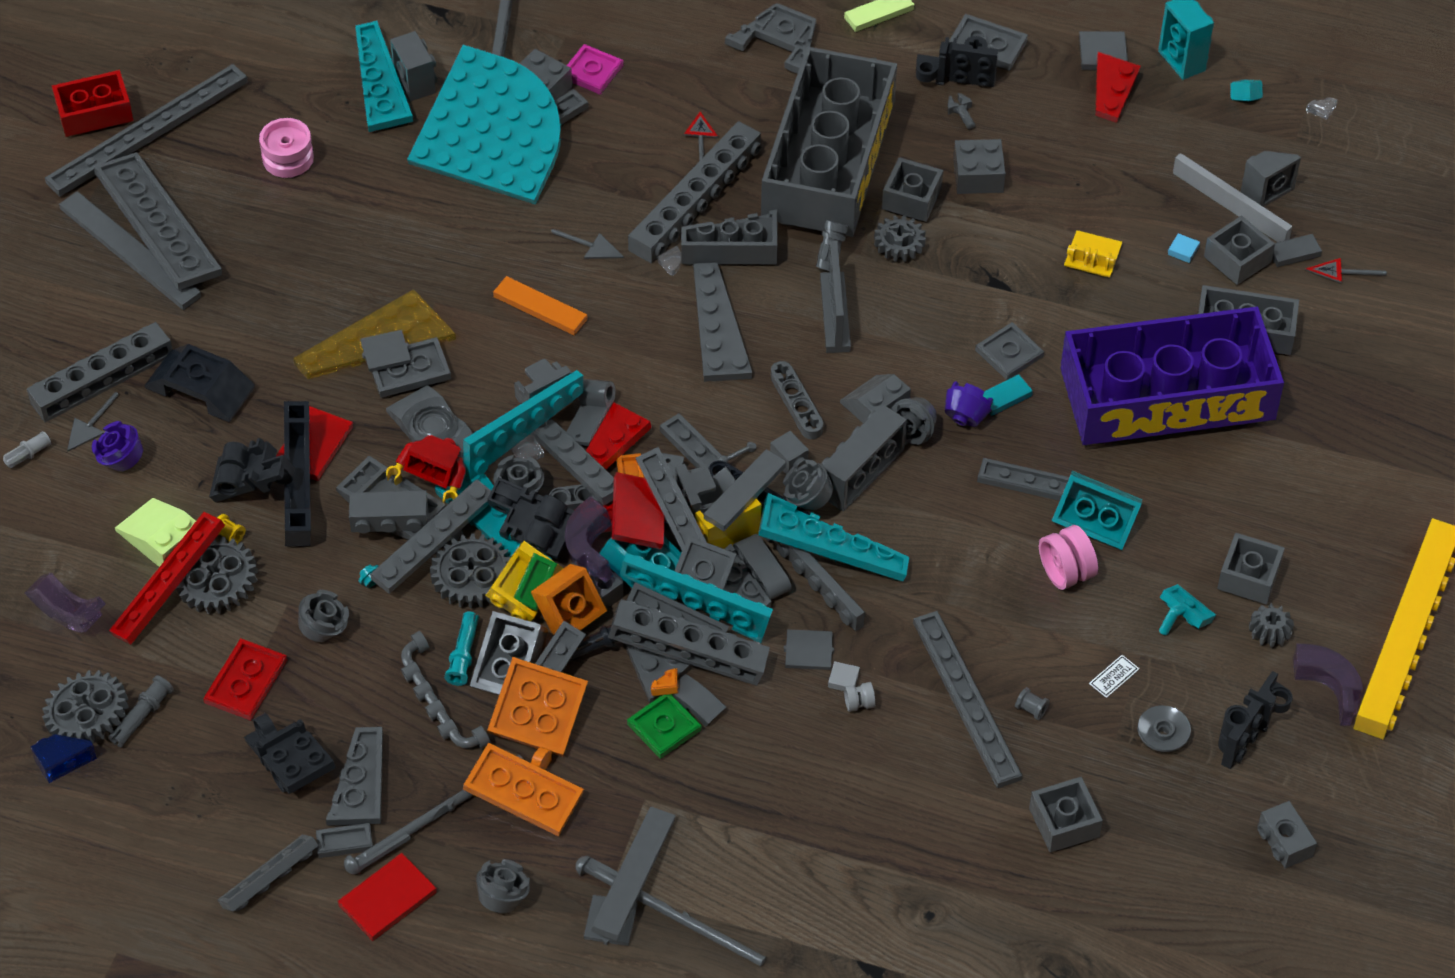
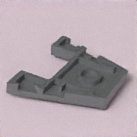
M776 3L757 15L755 21L749 25L744 24L741 26V30L735 34H728L725 37V44L743 51L750 41L757 37L792 51L785 61V69L798 74L806 47H811L816 19Z

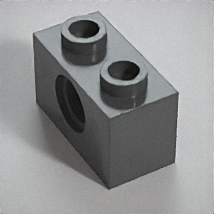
M1290 801L1261 812L1257 825L1258 832L1263 839L1268 841L1274 858L1277 861L1280 860L1285 869L1314 856L1317 842Z

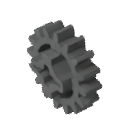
M895 215L892 221L885 218L884 224H878V229L875 230L874 245L878 247V253L885 252V258L894 256V261H897L898 257H902L903 261H907V256H910L914 259L916 253L921 254L922 247H925V230H921V223L915 225L914 218L907 221L906 216L903 215L902 219H898Z

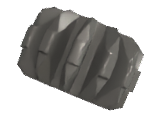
M1272 603L1268 608L1261 605L1258 611L1252 613L1249 623V631L1252 632L1253 640L1260 639V645L1269 643L1271 648L1275 643L1282 647L1285 640L1289 641L1294 627V620L1290 619V612H1283L1282 606L1278 609L1274 608Z

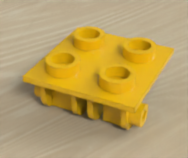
M1076 230L1072 244L1068 246V255L1064 266L1110 278L1122 242Z

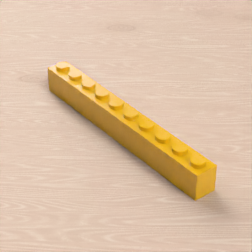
M1431 519L1353 727L1355 730L1384 740L1387 730L1392 731L1397 719V716L1393 715L1394 710L1400 711L1405 696L1400 695L1402 689L1408 690L1412 676L1408 675L1409 670L1415 671L1420 657L1415 655L1417 649L1423 650L1427 639L1423 632L1424 630L1430 631L1435 617L1430 615L1431 611L1438 610L1442 598L1438 596V592L1445 591L1449 577L1445 576L1446 571L1451 573L1455 564V558L1452 557L1453 552L1455 553L1454 525Z

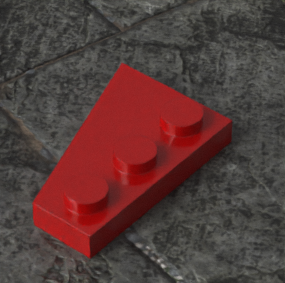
M1101 52L1097 53L1095 116L1117 123L1138 77L1141 66Z
M613 402L586 451L606 470L652 428L651 422Z

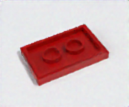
M309 406L310 479L319 481L352 430L353 422ZM284 444L277 453L276 457L284 455Z
M616 472L613 487L612 539L661 549L664 545V515L646 479Z
M240 638L204 696V703L251 721L288 661L287 655Z
M401 853L339 899L338 906L374 941L436 894L437 890Z

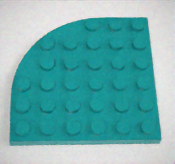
M463 45L407 161L410 165L536 205L553 169L561 144V122L554 98L545 84L523 65L505 57Z

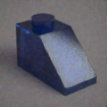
M54 734L30 746L34 760L48 783L97 759L92 742L84 739Z

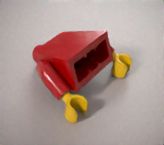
M428 435L419 441L407 443L395 461L397 464L387 468V481L392 475H396L394 484H400L402 481L401 470L403 469L443 488L449 486L450 489L443 494L442 502L445 504V500L448 498L454 500L458 496L456 492L460 490L466 474L464 460L460 457L461 448L456 446L451 438L442 440L433 435Z

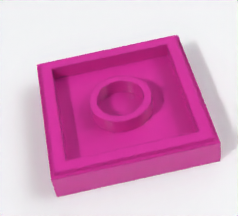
M584 44L567 66L572 69V83L601 95L623 67V60Z

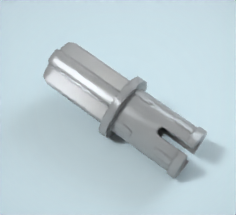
M42 431L26 442L21 441L20 446L3 456V461L8 468H12L27 458H34V454L51 445V440Z

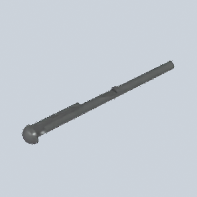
M462 790L353 858L351 855H348L344 860L345 870L350 874L360 873L365 867L410 840L411 834L448 811L450 813L456 806L474 795Z
M590 856L580 857L575 865L579 875L582 876L586 872L612 886L618 874L614 869ZM641 890L638 901L759 966L764 964L765 956L692 918L687 912L679 913L665 902Z

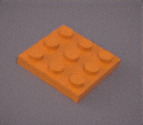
M512 657L487 733L536 749L544 747L551 750L552 754L563 757L588 681Z

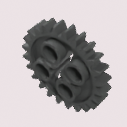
M474 533L471 534L470 539H466L464 535H461V541L459 542L451 538L452 545L445 544L443 551L438 550L436 558L431 559L430 574L435 592H440L442 599L449 596V604L458 600L459 607H462L465 602H468L469 608L473 607L474 602L483 607L484 600L492 604L490 598L485 595L511 558L509 557L508 549L503 550L502 543L495 545L493 537L485 541L484 534L479 539H475Z
M222 537L220 542L217 543L214 539L176 587V590L182 601L187 602L189 608L195 606L197 612L205 608L207 614H210L212 609L216 608L219 614L224 606L230 611L231 603L239 606L240 602L238 599L240 597L248 599L246 590L254 591L252 583L258 581L255 575L258 573L257 563L250 549H245L242 542L237 545L235 539H231L227 543L225 537Z
M88 670L85 677L77 673L75 680L67 677L66 685L58 683L60 690H51L50 693L53 698L45 699L47 706L42 708L45 714L42 716L45 726L54 739L59 738L62 744L68 740L71 746L78 740L81 746H83L87 739L93 744L95 737L99 736L101 739H104V732L113 733L112 726L121 725L119 718L126 717L124 709L129 708L127 704L129 698L123 684L119 683L117 677L112 678L110 673H106L103 676L100 670L92 676L90 670Z

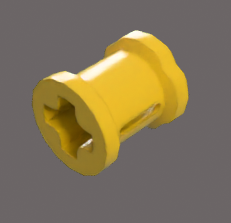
M226 514L219 515L217 518L223 521L225 527L218 535L225 537L228 543L231 539H235L238 544L245 535V527L232 522Z

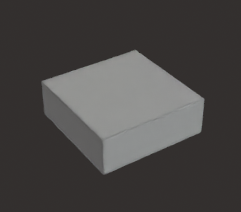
M834 661L828 681V688L844 691V686H856L860 667Z

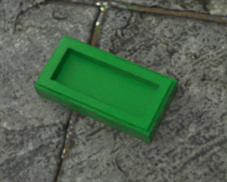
M533 553L513 597L526 607L536 611L538 606L531 591L552 577L557 563Z

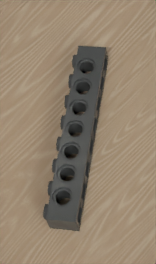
M738 121L628 235L629 252L651 264L657 257H661L666 248L679 238L682 227L690 226L694 218L699 213L705 211L713 198L716 199L720 195L721 190L733 181L735 175L740 170L746 168L751 158L760 153L762 149L761 133Z

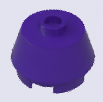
M954 381L951 388L946 391L945 413L959 425L978 426L992 411L993 398L986 399L983 397L985 391L976 386L966 383L964 387L958 386L959 383L957 381Z
M121 421L112 422L103 428L105 433L98 441L93 440L92 452L95 454L98 463L116 471H126L140 460L143 454V447L135 427L123 424Z

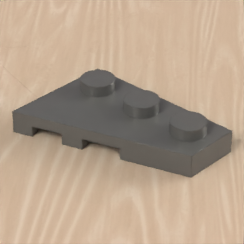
M732 544L725 548V550L735 553ZM736 556L727 579V585H725L723 590L737 593L745 599L763 603L771 608V600L757 580L753 579L743 560Z

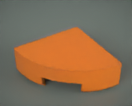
M677 668L665 671V675L657 681L656 679L651 685L652 696L678 693L679 674Z

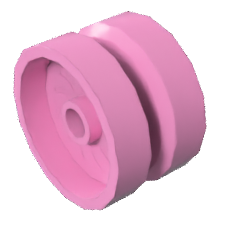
M280 118L271 121L263 127L260 132L259 142L262 151V161L268 172L278 177L289 178L301 175L310 168L313 163V147L311 145V133L307 125L293 118Z
M1071 525L1062 529L1059 534L1052 533L1039 540V553L1043 567L1052 583L1058 589H1067L1074 586L1077 580L1083 582L1097 575L1098 562L1094 548L1086 533L1079 526Z

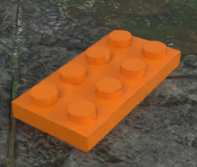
M491 743L487 744L463 785V790L558 837L584 790Z

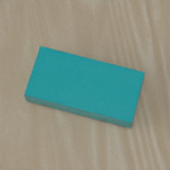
M1018 374L986 390L983 397L986 399L993 398L992 411L989 413L993 416L1031 397L1033 390Z

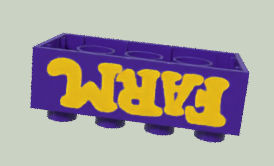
M1258 306L1065 331L1060 369L1082 445L1276 420L1284 381Z

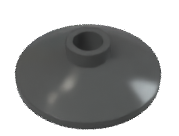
M1165 705L1147 709L1140 716L1137 726L1141 740L1148 747L1161 752H1171L1180 749L1187 743L1191 733V726L1187 717L1178 709Z

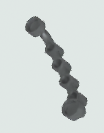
M421 631L410 636L412 641L405 645L402 650L401 659L405 667L401 669V672L408 683L414 680L417 686L413 688V691L418 700L421 702L426 699L429 705L425 707V710L430 719L433 721L438 718L441 724L437 728L444 740L450 738L461 748H472L477 745L480 749L485 748L491 742L482 726L471 731L472 737H462L455 723L446 713L443 704L438 700L429 682L425 680L418 665L411 657L416 650L420 654L430 649Z

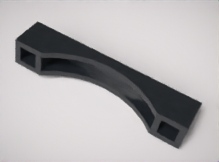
M284 401V456L295 467L293 481L290 484L284 485L285 546H311L309 401Z

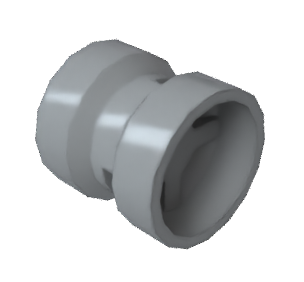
M871 682L862 683L859 687L853 685L844 686V697L848 712L857 711L860 707H865L866 709L875 708V695Z

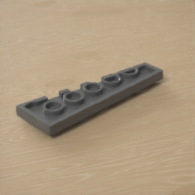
M718 263L693 264L704 382L752 379V369Z

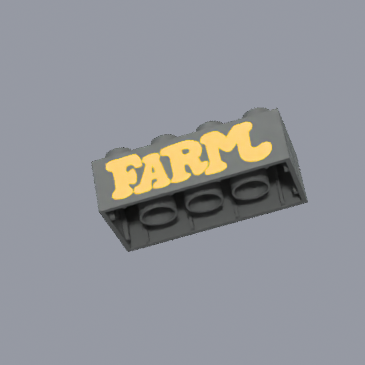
M806 47L762 178L761 215H766L769 211L777 209V222L784 225H795L820 231L826 230L824 228L826 220H832L848 225L847 234L844 233V235L854 236L895 103L897 63Z

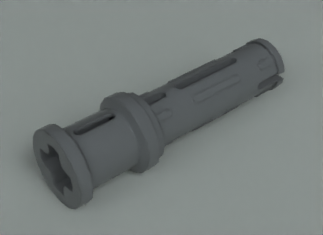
M156 675L151 686L145 692L139 694V702L123 719L121 725H118L114 732L108 736L109 740L113 744H117L118 747H122L149 713L157 711L160 708L159 703L167 694H171L174 691L172 685L163 677Z

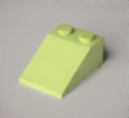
M152 498L116 526L115 531L160 567L196 520L185 511Z

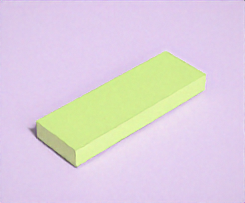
M876 0L845 12L844 18L852 29L857 32L914 10V3L911 0Z

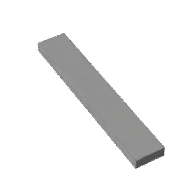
M1180 153L1175 157L1173 174L1237 216H1243L1257 229L1275 241L1281 242L1290 239L1292 225Z

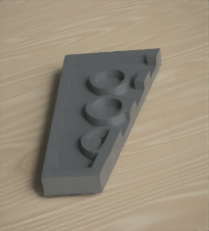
M382 727L355 728L347 753V760L344 769L342 768L340 782L332 799L333 804L326 818L327 826L365 823L381 824Z

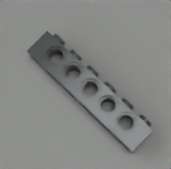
M156 322L145 326L139 331L120 339L106 348L100 349L87 358L79 360L75 364L27 388L30 404L42 420L47 422L162 362L172 350L171 340Z
M622 599L615 611L608 636L610 639L756 686L764 673L770 647L764 646L757 641L739 638L732 633H724L712 629L710 626L699 625L683 617H675L665 614L658 609H650L638 605L636 602Z

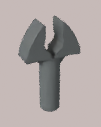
M958 93L957 100L961 104L959 105L953 101L950 95L948 99V114L958 113L968 130L973 129L975 123L967 109L972 107V101L965 95Z

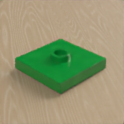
M671 694L660 696L627 719V725L660 759L701 731L699 722Z

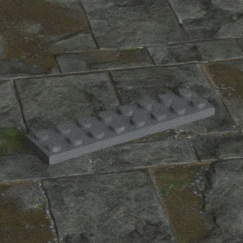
M137 152L94 166V173L177 290L222 275V268Z

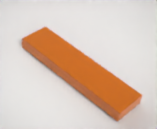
M507 276L493 291L494 298L574 336L587 321V314Z

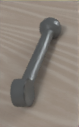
M748 442L746 447L728 456H720L719 461L728 463L729 460L747 451L754 452L756 444Z

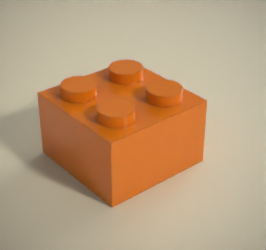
M569 564L531 591L552 635H555L563 621L581 630L607 611L586 568Z

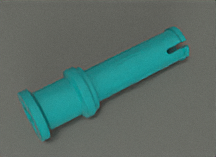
M465 612L463 614L456 648L449 656L450 666L445 672L444 678L452 685L461 686L467 683L468 676L466 673L472 663L471 647L479 622V615L475 616L476 613Z

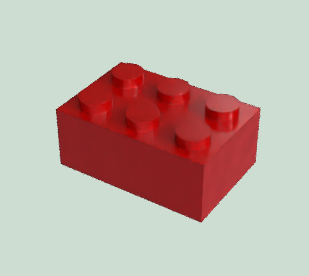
M120 70L52 85L65 137L134 121Z

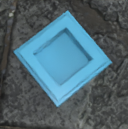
M1178 233L1168 249V255L1190 263L1199 248L1200 242Z

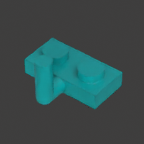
M1178 584L1165 589L1160 596L1170 608L1159 628V632L1163 635L1169 634L1177 617L1180 615L1186 618L1190 625L1198 629L1212 623L1216 616L1215 613Z

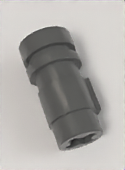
M832 220L825 221L824 228L826 230L822 232L824 237L817 256L816 267L829 271L830 241H837L838 255H840L842 241H845L844 233L847 234L848 225Z

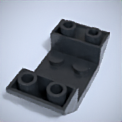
M186 344L168 353L146 382L145 388L163 396H167L172 388L206 401L208 414L230 422L254 390L255 385L230 360Z

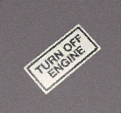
M1121 655L1089 684L1107 698L1138 671L1139 668Z

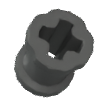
M1026 687L1018 696L1015 708L1018 710L1022 708L1033 714L1034 719L1040 720L1046 712L1050 700L1036 696Z

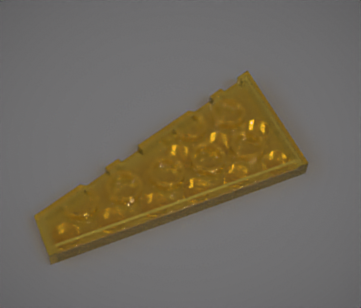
M413 289L293 358V361L307 379L336 372L338 368L343 366L361 365L360 362L366 361L362 357L361 338L402 330L405 342L408 344L435 337L438 338V341L447 339L448 342L456 340L453 330Z

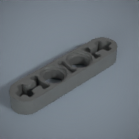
M779 361L774 363L771 367V381L801 434L807 439L819 438L823 433V420L797 374L787 362ZM782 374H786V380H785V381H784V377L782 376ZM795 388L798 390V393L791 395L786 393L785 390ZM802 405L806 406L808 411L798 412L795 408ZM809 419H810V424L812 425V427H811V426L808 427V420H809Z

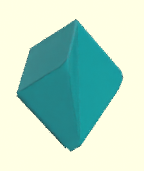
M1239 80L1230 83L1232 100L1251 101L1260 99L1263 96L1261 80Z

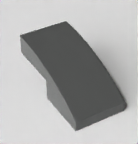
M687 674L678 680V693L671 694L685 709L688 708L705 727L726 708L710 691Z

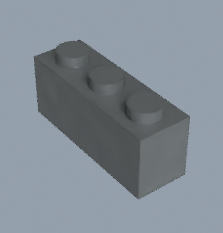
M426 490L350 493L349 521L351 532L419 531L428 523Z

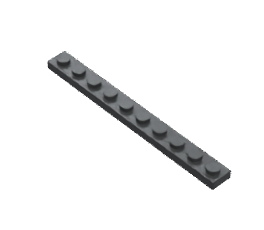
M234 64L228 66L45 177L46 184L61 197L95 176L94 166L130 155L248 83L247 76Z

